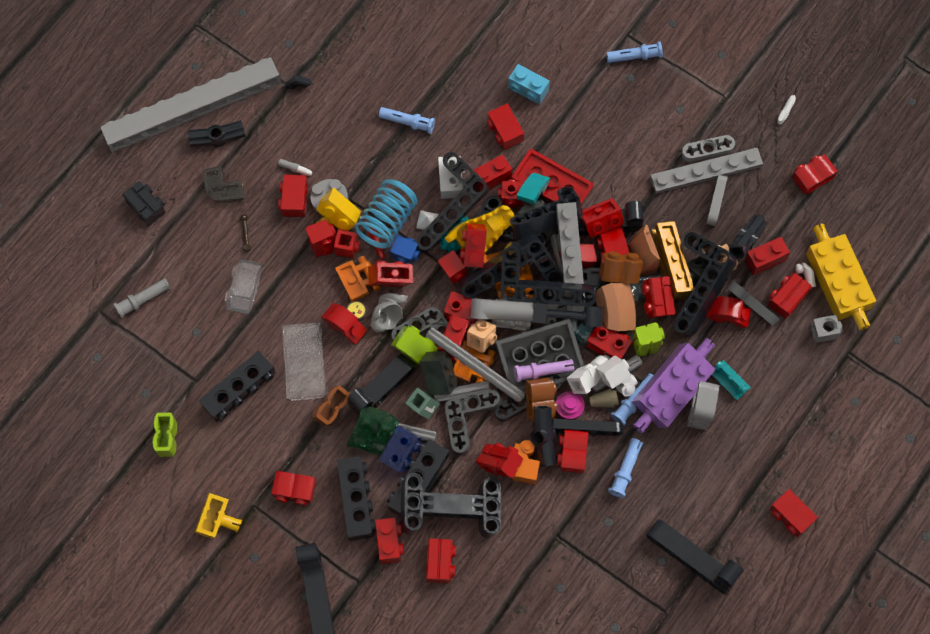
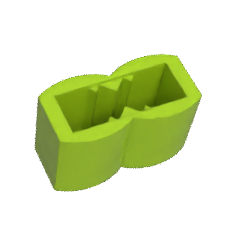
M157 413L154 418V428L156 430L153 437L154 450L159 457H173L176 452L174 437L177 433V422L172 413Z

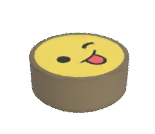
M354 301L348 305L347 309L358 318V321L364 319L366 308L363 303Z

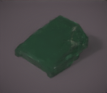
M374 407L361 409L356 425L348 439L347 447L352 446L384 458L398 427V420L391 413Z

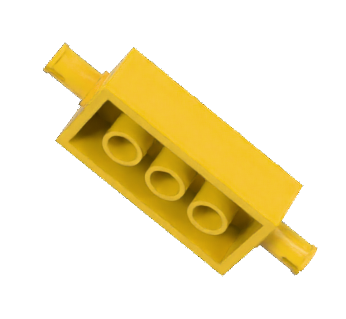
M820 224V227L819 225L815 226L813 231L819 243L811 245L806 255L833 314L837 316L838 321L853 316L859 331L863 330V327L864 329L870 327L871 325L864 311L872 309L876 299L846 234L830 238L824 224Z

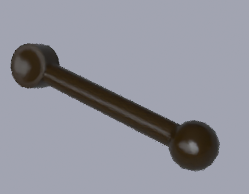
M243 214L240 217L241 221H243L245 239L243 248L246 252H249L251 245L248 241L246 223L248 217Z

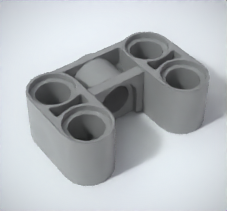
M699 381L697 392L691 400L687 427L707 431L711 421L714 419L719 385Z

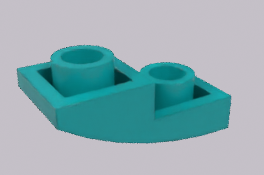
M533 172L520 188L517 199L535 205L540 194L545 192L551 180L550 177Z

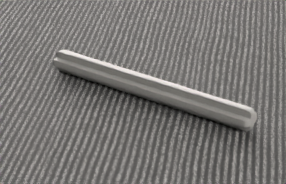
M435 328L428 330L427 338L517 402L524 398L525 393Z

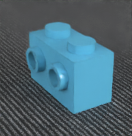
M518 64L509 77L508 88L540 105L549 91L550 80Z

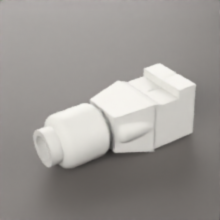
M608 355L597 356L590 364L576 369L567 377L573 394H587L591 391L592 387L597 385L601 377L596 368L610 359Z

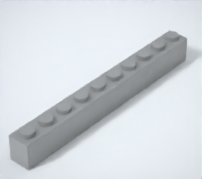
M272 58L261 59L258 63L242 67L241 70L227 73L218 79H212L204 85L195 86L187 92L178 93L172 98L158 101L150 107H143L138 112L126 114L118 120L109 121L101 126V130L113 153L281 84V79Z

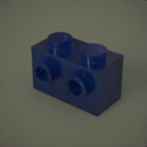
M397 426L379 461L398 472L407 470L412 461L410 458L413 453L418 452L422 445L420 442L422 437L403 426Z

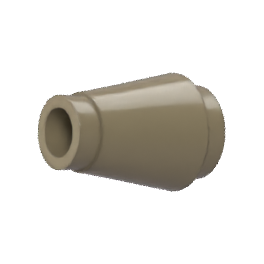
M608 389L589 396L591 407L614 408L615 405H619L617 390Z

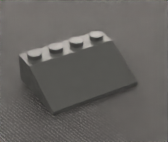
M561 319L498 339L494 343L506 380L525 394L526 381L532 379L516 382L514 366H527L531 363L539 365L572 359L574 364L566 365L565 367L574 366L575 371L584 366L570 319ZM573 372L556 373L560 378L553 379V376H551L550 379L555 384L567 381V377ZM548 375L538 377V379L544 378Z

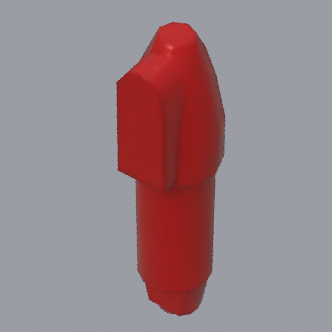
M368 232L370 239L381 242L380 237ZM375 247L377 255L380 256L381 260H384L383 248Z

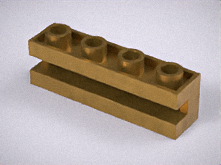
M675 221L657 223L655 225L656 230H651L650 233L660 258L659 269L661 276H670L674 301L686 300L694 287Z

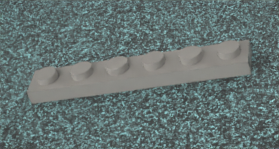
M753 148L651 174L650 179L655 194L717 179L718 175L728 176L760 168L763 166V162L758 148Z
M576 202L556 204L563 282L584 284ZM565 291L564 295L566 297H572L573 293L571 291ZM565 305L566 311L584 312V306Z

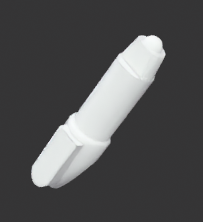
M791 95L780 112L777 121L779 125L787 119L795 103V95Z

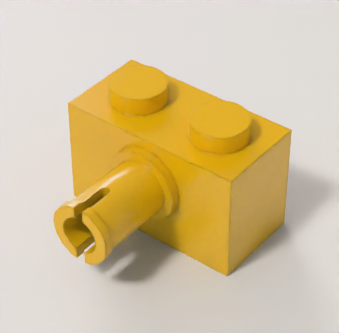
M334 187L321 197L316 209L324 216L317 222L326 219L329 225L333 224L343 231H349L355 226L361 213L355 205Z
M209 493L194 533L214 539L220 526L238 532L240 526L237 525H240L242 520L225 515L224 511L229 499Z

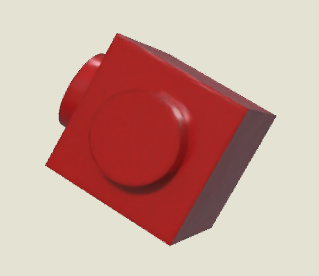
M338 230L334 243L335 255L354 259L355 252L358 253L360 249L357 233Z
M454 250L438 260L441 268L453 285L459 283L464 276L469 274Z

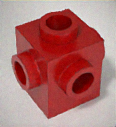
M513 179L502 181V188H498V197L502 199V205L509 208H515L516 206L524 207V201L517 199V194L524 182H517Z

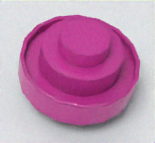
M572 391L562 393L556 401L557 413L563 419L576 420L584 411L583 398L579 394H573Z

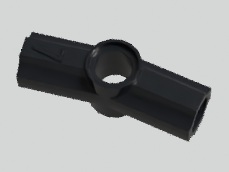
M241 120L222 126L215 124L206 129L188 130L190 147L206 145L222 147L228 141L246 137ZM220 134L219 137L214 138V135Z
M753 215L746 226H743L729 248V251L736 256V259L743 258L748 250H751L767 224L763 216Z
M548 405L534 406V430L530 434L531 442L537 447L540 467L557 464L553 444L556 439V431L552 427V408Z

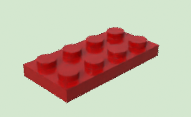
M531 148L511 176V179L517 182H525L533 172L550 177L551 180L545 192L540 194V197L551 203L559 200L557 195L559 189L572 187L579 196L582 206L594 187V183Z

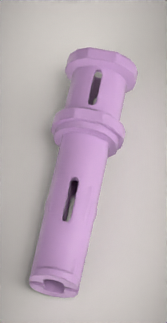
M572 359L539 365L536 363L521 367L517 365L514 366L515 380L520 382L524 379L534 380L540 376L573 372L574 366H565L574 363Z

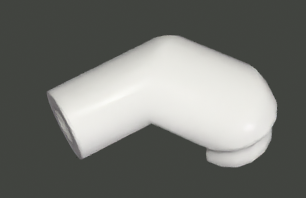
M806 263L797 264L795 266L796 273L803 274L805 280L812 287H816L813 269Z

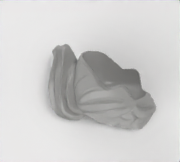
M394 293L381 295L378 305L372 314L371 328L376 333L395 329L403 316L402 308L399 305L405 303L408 296Z

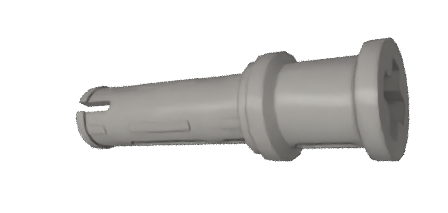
M163 278L136 295H128L127 299L118 304L115 302L113 305L120 317L124 318L125 314L138 310L140 308L139 305L171 289V287L168 285L167 280Z

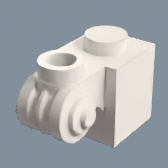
M613 356L596 368L604 384L611 389L616 387L617 391L624 396H631L635 392V385L638 382L632 374L630 375L628 371L630 367L625 359Z

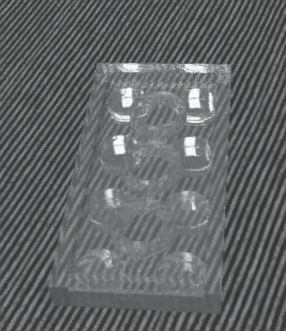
M321 322L282 326L287 401L324 398L326 387Z

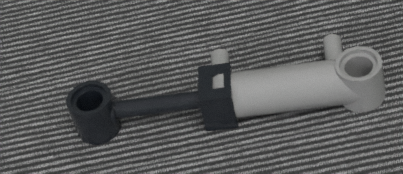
M472 298L470 318L546 323L547 317L583 320V326L602 327L604 307L584 306V312L548 310L547 304Z

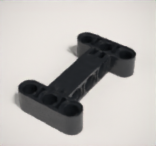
M410 473L401 483V529L406 534H414L422 526L423 516L479 519V533L484 538H491L501 529L500 482L493 477L487 478L480 484L478 495L423 492L421 476L416 473ZM408 480L415 482L416 488H411L408 485ZM486 484L492 486L493 492H489L486 489ZM413 500L416 507H410L407 501ZM486 504L492 505L493 512L487 510ZM407 520H413L416 524V527H410L407 523ZM486 523L491 524L494 530L489 531L486 528Z

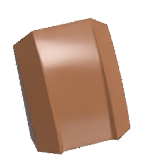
M645 225L633 236L628 245L629 252L639 255L643 261L641 277L657 273L660 262L648 225Z
M610 283L599 288L595 301L597 307H604L603 322L605 327L615 331L635 330L636 311L630 284Z

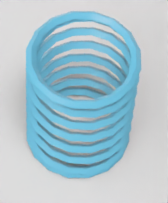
M392 179L382 181V187L377 189L378 194L373 196V201L368 204L369 208L364 210V216H361L359 218L360 222L355 224L357 234L363 240L375 247L384 249L391 247L393 238L397 237L398 231L402 229V224L406 222L407 217L411 214V210L415 208L418 202L415 193L409 187ZM385 184H392L403 190L410 197L412 203H408L396 191L385 188ZM384 190L387 196L381 195V191ZM390 193L394 194L395 196H397V197H398L399 199H401L402 201L396 199V198H395L394 196H392ZM380 197V199L387 205L377 202L376 198ZM375 204L384 213L395 217L398 222L392 221L387 215L373 209L372 205ZM399 204L407 206V208H402ZM390 207L400 210L403 215H398ZM367 212H372L380 220L391 224L394 229L387 228L376 218L368 216ZM363 219H367L370 223L363 222ZM362 225L371 234L387 239L388 242L381 243L370 239L359 230L358 226ZM369 227L374 228L375 230H377V231L380 232L381 234H379V233L373 231V230L370 229Z

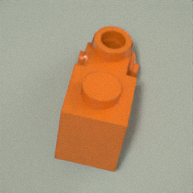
M524 440L519 444L515 443L514 448L519 451L518 454L523 458L520 467H517L513 480L536 485L540 461L528 458L534 454V445L529 440Z

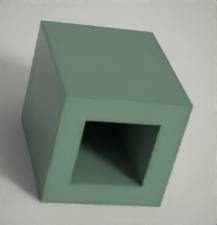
M416 388L406 402L414 411L427 419L432 416L440 405L433 397L419 388Z

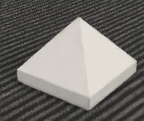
M420 211L416 229L425 230L439 214Z

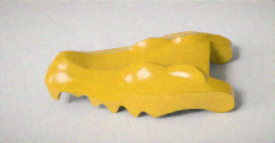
M502 205L490 213L457 225L445 237L447 243H450L456 239L461 248L464 249L462 230H466V223L483 224L487 229L486 252L491 248L493 242L497 241L503 234V231L510 226V219L514 216V213L508 206Z

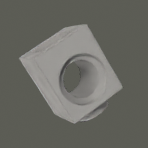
M836 315L813 319L810 325L815 343L838 339L842 332V324L837 320ZM823 326H829L832 331H825Z

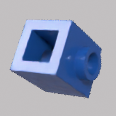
M398 235L390 250L391 259L396 260V262L412 265L414 261H418L421 253L414 239L409 237L403 238Z

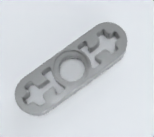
M729 135L688 143L683 147L682 158L687 162H695L729 154L734 149L735 140ZM723 142L730 144L729 148H726V146L723 145ZM711 145L714 150L708 153L704 151L703 147ZM688 150H691V152H694L693 156H691L689 153H687Z
M718 175L706 225L716 226L727 176Z

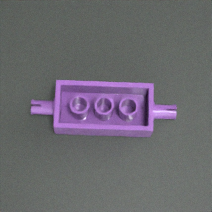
M705 338L696 350L689 343L679 344L631 401L643 412L641 417L633 424L637 431L643 433L651 422L658 428L668 427L696 394L699 381L705 382L715 371V368L705 359L707 354L715 347L711 340Z

